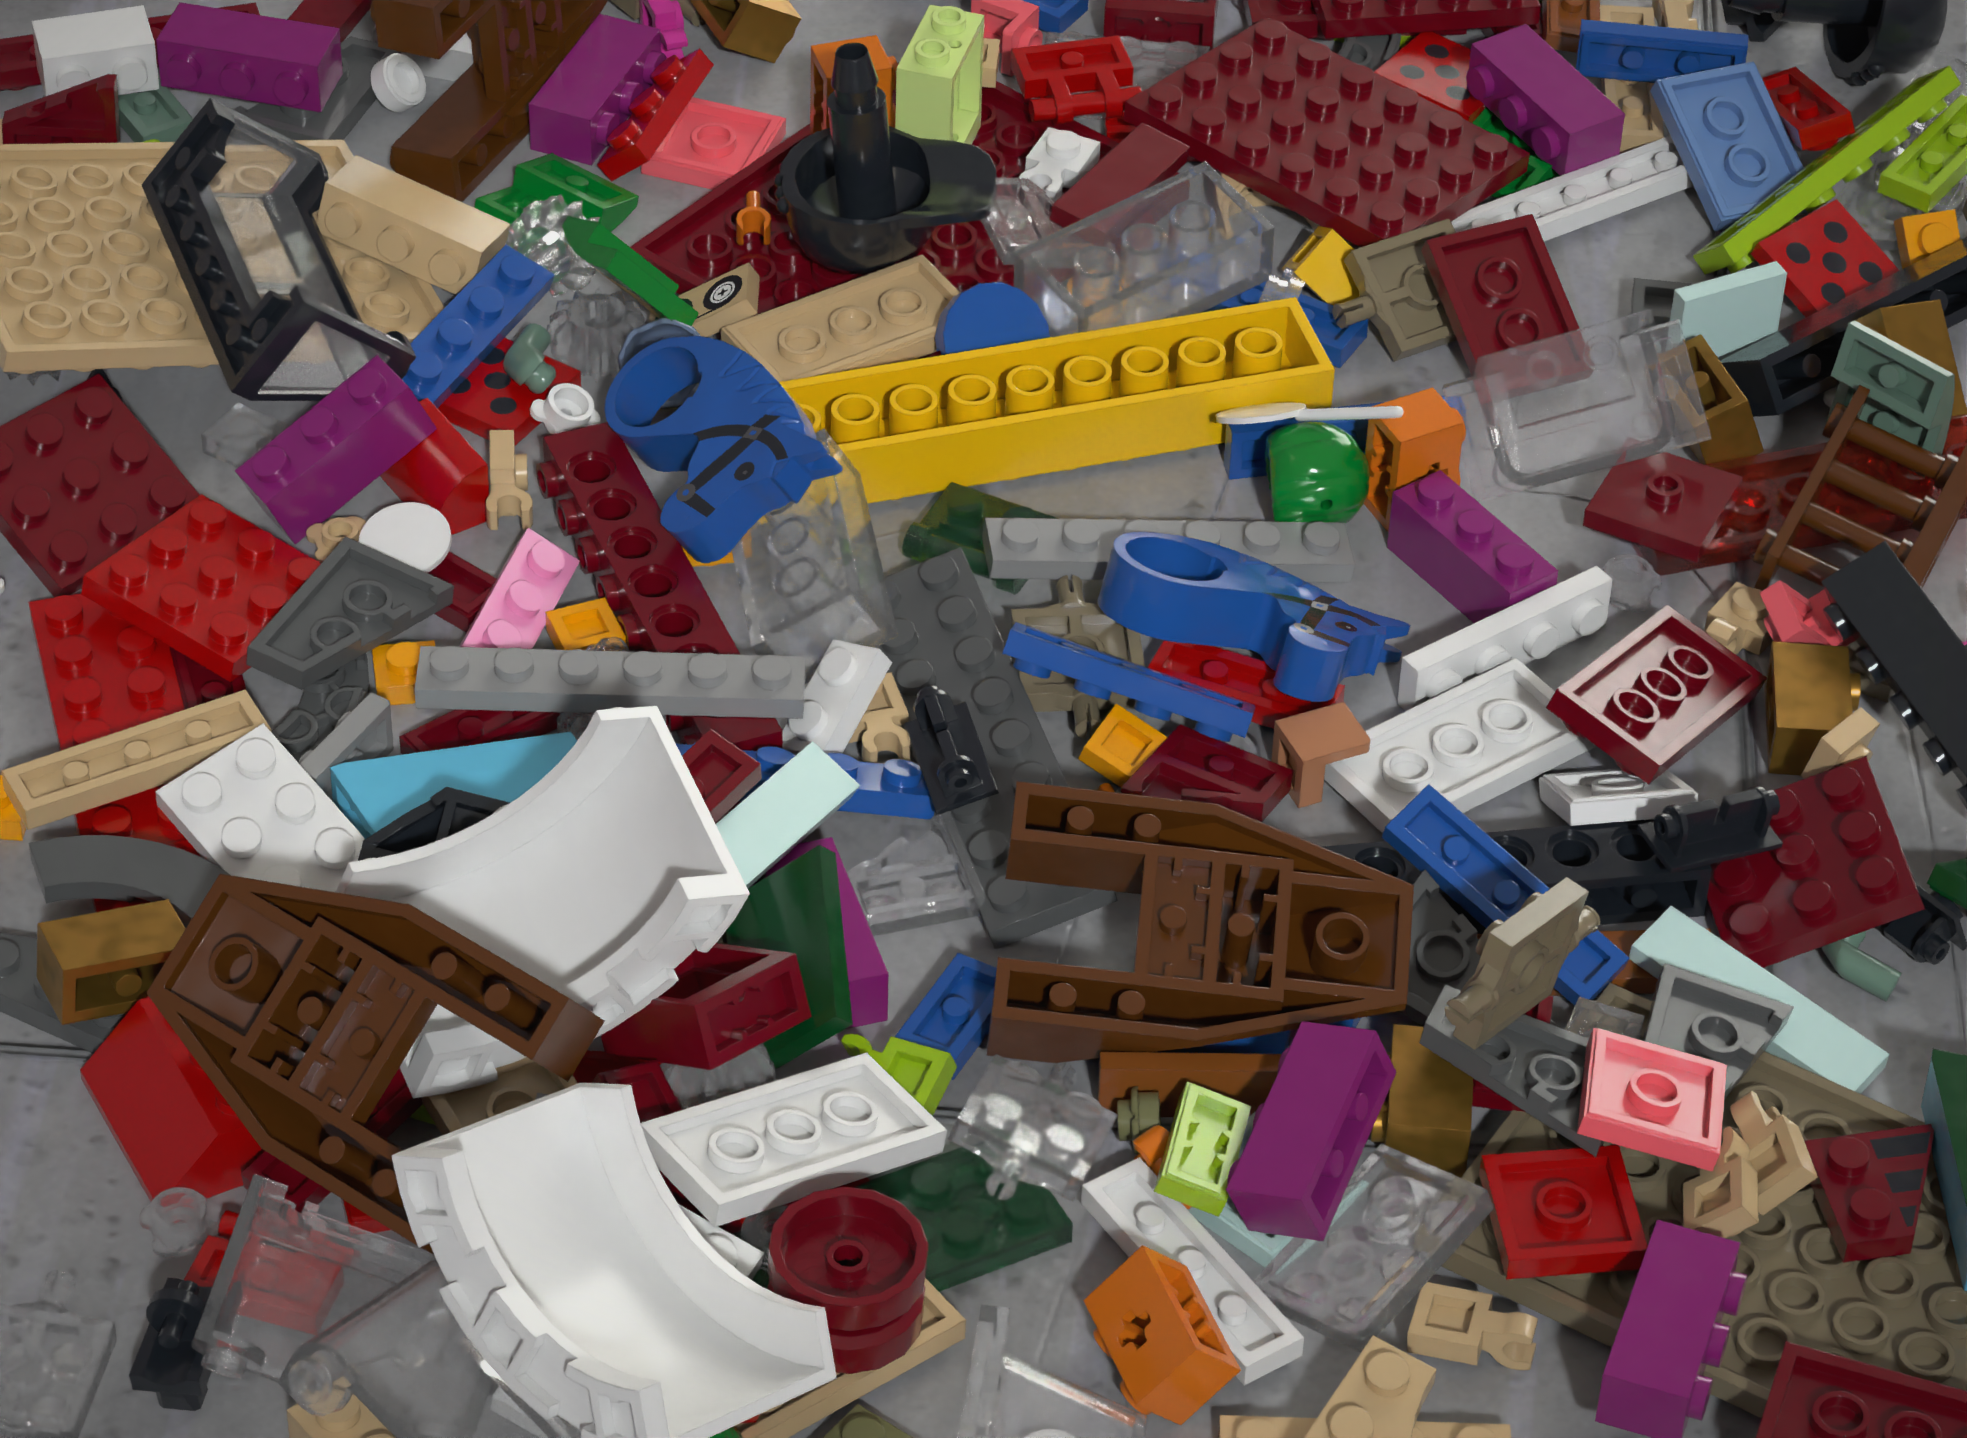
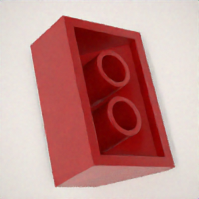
M149 996L139 999L80 1069L81 1080L158 1216L243 1186L241 1173L265 1151L258 1145Z

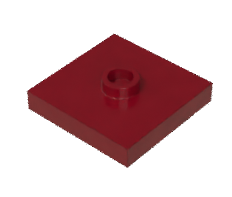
M1629 440L1585 508L1583 526L1693 563H1698L1739 497L1743 477Z

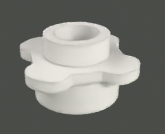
M570 383L554 386L545 400L536 399L530 407V414L533 419L543 422L546 429L552 435L600 424L601 422L599 413L594 410V401L590 394L583 388Z

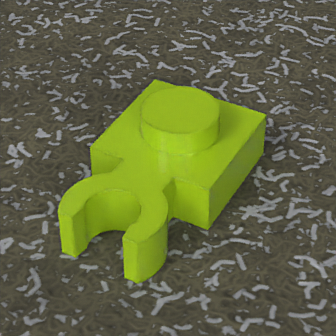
M845 1034L841 1040L850 1056H857L867 1052L932 1116L957 1069V1065L950 1053L896 1037H890L883 1052L875 1051L870 1042L858 1034Z

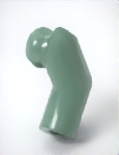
M532 323L525 327L505 355L503 364L506 373L518 385L521 386L524 383L532 393L541 394L555 379L556 370L553 366L543 361L545 358L543 353L551 343L549 332L541 325Z
M1866 931L1821 947L1837 973L1843 979L1885 1002L1890 997L1902 975V972L1858 949L1860 943L1866 937Z

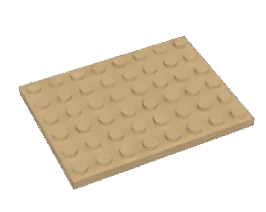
M294 140L320 154L328 171L329 179L354 157L344 140ZM227 141L225 146L226 163L209 185L211 188L264 189L292 157L293 152L272 141ZM175 142L0 144V367L3 372L31 374L37 371L53 370L89 372L95 369L109 368L147 370L153 367L165 366L204 368L210 365H219L141 185ZM217 201L257 292H268L269 289L274 292H290L295 285L302 287L264 204L260 202ZM318 211L312 214L315 221L317 220ZM322 235L365 327L381 335L391 331L400 332L411 343L445 308L430 283ZM318 321L313 323L282 362L316 364L322 361L335 360Z

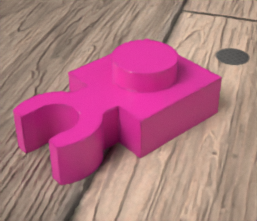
M639 0L640 24L660 29L661 53L666 55V59L672 55H676L679 59L684 58L682 47L688 46V39L684 32V20L679 2L677 0Z

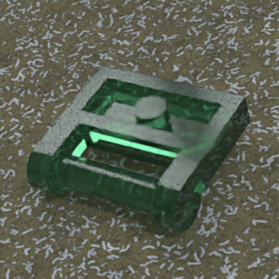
M951 482L921 522H913L904 537L902 554L907 558L923 562L926 558L931 559L961 547L973 574L996 581L998 589L1015 595L1029 579H996L989 577L982 540L985 518H1059Z

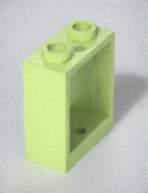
M929 5L896 68V129L918 138L950 140L972 145L981 127L984 15L963 11L954 6L941 7Z

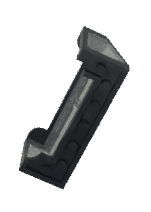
M209 98L141 185L231 392L249 401H321L376 355L402 379L408 372L411 363L416 359L408 338L397 331L385 334L363 323L312 215L319 210L325 182L329 180L328 171L320 154Z

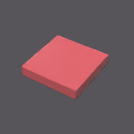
M692 97L650 161L641 165V174L713 190L779 145L786 135V118Z
M1593 1028L1586 1046L1577 1134L1713 1172L1721 1148L1727 1065L1603 1029Z

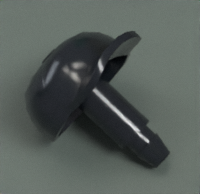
M1725 0L1728 6L1760 15L1762 12L1771 13L1775 21L1823 24L1824 46L1830 67L1835 74L1845 78L1848 84L1864 86L1868 81L1879 78L1881 74H1905L1921 65L1930 57L1939 44L1947 14V0Z
M847 43L841 45L836 50L831 86L834 91L827 99L830 128L817 131L795 145L780 164V173L774 178V184L777 187L775 197L778 200L776 208L780 213L785 214L791 234L808 258L829 270L845 274H868L912 258L920 253L937 225L978 221L987 218L993 211L997 194L996 167L990 155L979 147L950 140L918 138L889 126L886 95L882 89L877 87L879 79L867 47L860 43Z

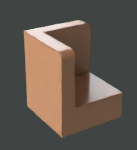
M1340 702L1276 720L1271 761L1293 770L1291 789L1288 794L1297 807L1302 808L1322 802L1325 765L1369 752L1370 737L1345 702Z

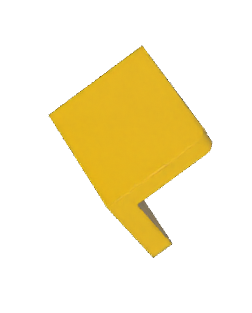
M1318 226L1281 268L1296 284L1310 288L1322 301L1334 306L1335 304H1341L1360 297L1359 290L1344 262V259L1354 248L1331 228Z

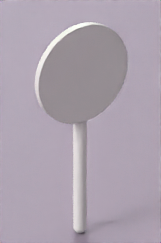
M1284 402L1250 405L1225 410L1216 414V421L1221 424H1252L1293 417L1297 421L1401 418L1404 410L1400 406L1307 409L1306 404Z
M416 502L398 503L383 508L365 523L359 535V543L426 573L432 571L445 559L452 542L450 526L443 514L429 505Z

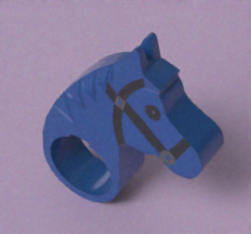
M702 336L667 338L655 342L638 352L622 367L611 383L606 396L605 417L609 426L644 464L653 470L661 472L688 471L687 482L667 499L660 519L662 526L696 561L704 564L720 560L730 553L747 531L766 513L779 509L790 502L797 504L810 486L811 481L836 475L843 470L840 463L828 455L827 449L817 440L813 425L806 413L771 373L748 353L722 340ZM699 383L693 397H688L667 418L650 425L657 411L671 396L683 388Z
M1129 532L1119 535L1114 540L1098 596V605L1108 617L1140 634L1171 642L1255 651L1261 655L1264 662L1271 669L1276 671L1273 684L1278 690L1289 696L1311 702H1323L1332 699L1339 683L1346 677L1359 676L1364 673H1370L1374 676L1378 663L1399 662L1402 651L1386 644L1385 640L1406 636L1410 629V625L1406 622L1348 605L1341 599L1334 597L1311 583L1305 582L1276 566H1272L1247 554L1207 541L1156 532Z

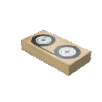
M748 262L678 297L699 312L692 326L702 337H709L720 332L721 328L757 314L760 276ZM650 312L649 322L659 319Z

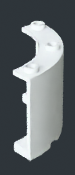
M657 706L614 707L596 710L587 728L571 750L548 774L520 797L498 808L492 815L480 822L428 845L389 856L348 862L336 890V893L414 906L605 1020L595 1038L613 1029L645 1008L653 999L658 998L679 981L674 969L695 949L707 953L734 921L750 895ZM437 1005L402 1062L400 1070L414 1099L446 1094L498 1080V1075L495 1068L514 1063L526 1057L442 1006Z
M578 1083L391 1155L399 1192L417 1245L420 1248L430 1244L449 1284L439 1289V1292L465 1335L487 1364L532 1409L547 1420L557 1415L575 1428L581 1430V1438H710L837 1379L825 1307L803 1304L782 1297L760 1286L740 1273L721 1257L701 1236L671 1194L655 1163L640 1123L631 1085Z

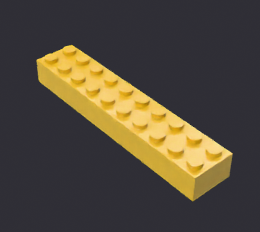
M1294 297L782 381L779 383L810 419L817 440L827 449V454L840 463L843 470L836 475L811 481L810 486L797 504L790 502L779 509L772 510L762 516L757 522L780 520L786 517L827 510H839L862 504L898 500L909 496L956 490L962 487L1003 480H1015L1021 477L1062 470L1068 471L1080 467L1115 461H1127L1133 458L1225 443L1226 424L1216 421V414L1225 410L1250 405L1284 402L1306 404L1307 409L1331 408L1335 369L1297 298Z

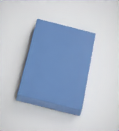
M1754 61L1658 79L1652 86L1650 92L1714 231L1729 228L1804 168ZM1804 209V210H1802L1799 214H1803V213H1807V212H1806V210Z

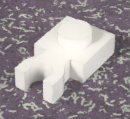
M1048 127L1026 156L1025 171L1016 180L1015 199L1026 202L1032 193L1044 192L1045 208L1052 210V205L1062 196V188L1070 189L1099 162L1100 142L1079 136L1071 131Z

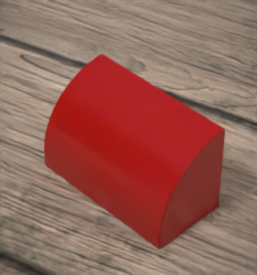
M428 398L419 401L437 429L381 474L380 477L403 503L416 502L426 504L443 514L449 523L451 535L487 522L486 499L489 496L488 464Z

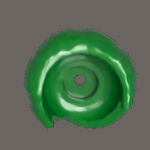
M1303 422L1284 426L1267 436L1265 442V461L1269 489L1272 495L1274 522L1347 523L1353 519L1363 506L1368 495L1370 471L1366 456L1350 434L1333 424Z

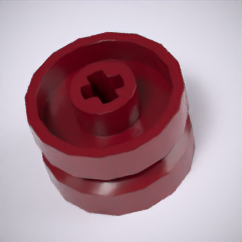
M838 1187L815 1191L790 1204L773 1224L768 1252L769 1283L767 1289L782 1297L803 1304L825 1307L837 1373L853 1374L880 1369L905 1355L920 1335L924 1313V1283L929 1244L920 1220L901 1202L875 1190L852 1187Z

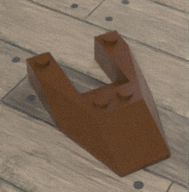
M372 0L370 11L371 18L376 25L378 47L440 59L467 32L472 42L474 63L391 146V168L402 176L463 202L530 132V101L602 12L608 0Z
M1017 781L1005 879L1140 894L1133 972L998 957L986 1056L1047 1063L1100 1058V1052H1157L1199 1047L1295 1030L1299 1028L1301 1021L1328 1024L1406 1009L1414 894L1413 884L1218 804Z
M219 874L147 991V995L263 1150L416 1246L418 1245L402 1202L391 1156L404 1149L365 1126V1123L436 1006H442L567 1082L605 1020L569 997L410 904ZM430 1244L420 1247L434 1255Z

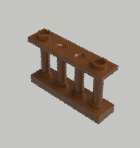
M1859 385L1848 406L1839 402L1835 405L1822 433L1823 436L1830 439L1780 531L1777 532L1768 528L1753 558V562L1762 565L1754 588L1763 591L1769 587L1780 567L1822 587V580L1841 569L1792 546L1802 525H1806L1864 553L1886 541L1918 585L1923 589L1967 504V444L1960 458L1950 453L1944 458L1859 419L1870 393V389ZM1848 441H1851L1935 480L1933 486L1942 490L1938 499L1927 495L1922 500L1838 461ZM1827 482L1913 522L1911 528L1920 533L1915 542L1905 537L1902 542H1899L1815 502Z

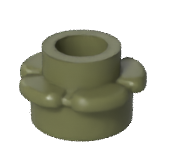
M1134 1086L1131 1089V1100H1118L1119 1141H1134V1139L1153 1126H1161L1159 1091L1138 1092V1086ZM1133 1146L1134 1153H1135V1154H1140L1139 1152H1137V1151L1134 1149V1146Z

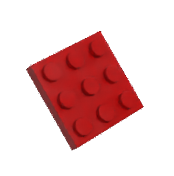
M201 494L85 573L81 594L220 677L232 682L251 668L246 665L247 648L250 643L321 565V562L309 557L276 538L271 533L257 527L226 509L221 504Z

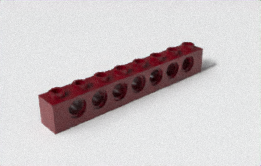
M608 422L544 436V462L536 465L540 491L545 499L553 498L556 504V514L560 529L564 536H573L576 542L577 557L580 560L579 564L583 573L593 574L596 579L598 599L606 598L626 636V652L648 651L741 655L681 545L662 526L660 519L662 510L624 441L612 430ZM662 715L669 731H676L680 738V744L693 745L707 731L712 729L741 750L757 751L762 747L769 746L783 748V731L776 718Z

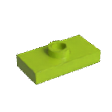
M1187 1081L1179 1096L1153 1192L1219 1217L1229 1196L1226 1190L1228 1175L1232 1164L1238 1159L1251 1106Z

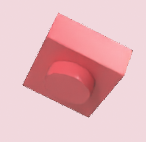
M971 0V12L984 15V38L1000 39V53H1002L1001 73L1013 77L1011 49L1042 45L1043 34L1038 30L1039 6L1023 0Z
M1779 580L1760 592L1769 613L1764 618V625L1773 641L1845 647L1856 641L1853 636L1843 641L1827 620L1823 609L1831 603L1825 589L1807 599Z

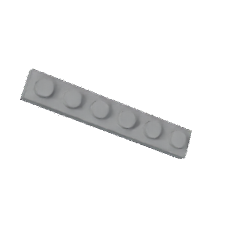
M985 518L982 531L989 577L996 579H1060L1068 575V579H1072V575H1075L1083 580H1103L1114 540L1119 535L1129 532H1156L1211 542L1276 566L1305 582L1351 583L1356 565L1345 523Z
M421 646L414 689L415 705L419 709L595 713L596 710L614 707L657 706L661 715L803 719L806 656Z

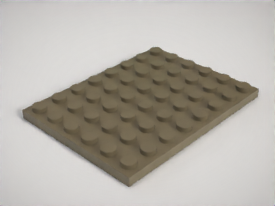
M1609 983L1572 1033L1589 1039L1593 1028H1599L1642 1040L1652 1001ZM1764 1051L1724 1100L1722 1134L1723 1129L1730 1126L1743 1139L1739 1127L1731 1114L1730 1106L1751 1091L1757 1094L1764 1111L1774 1106L1781 1115H1784L1799 1126L1804 1141L1925 1125V1122ZM1512 1110L1418 1233L1415 1254L1612 1347L1639 1269L1506 1280L1479 1176L1481 1155L1581 1148L1535 1117L1527 1114V1112ZM1721 1135V1145H1722V1143H1723V1136ZM1603 1141L1601 1146H1611L1616 1144ZM1619 1146L1648 1245L1657 1220L1683 1226V1183L1700 1176V1171L1694 1166ZM1932 1151L1930 1152L1910 1254L1843 1263L1810 1183L1765 1215L1758 1213L1759 1223L1746 1228L1735 1236L1726 1238L1741 1243L1735 1271L1746 1274L1747 1282L1737 1316L1724 1313L1721 1324L1731 1326L1721 1366L1717 1368L1707 1365L1703 1375L1713 1378L1711 1395L1762 1418L1786 1341L1967 1391V1291L1963 1289Z

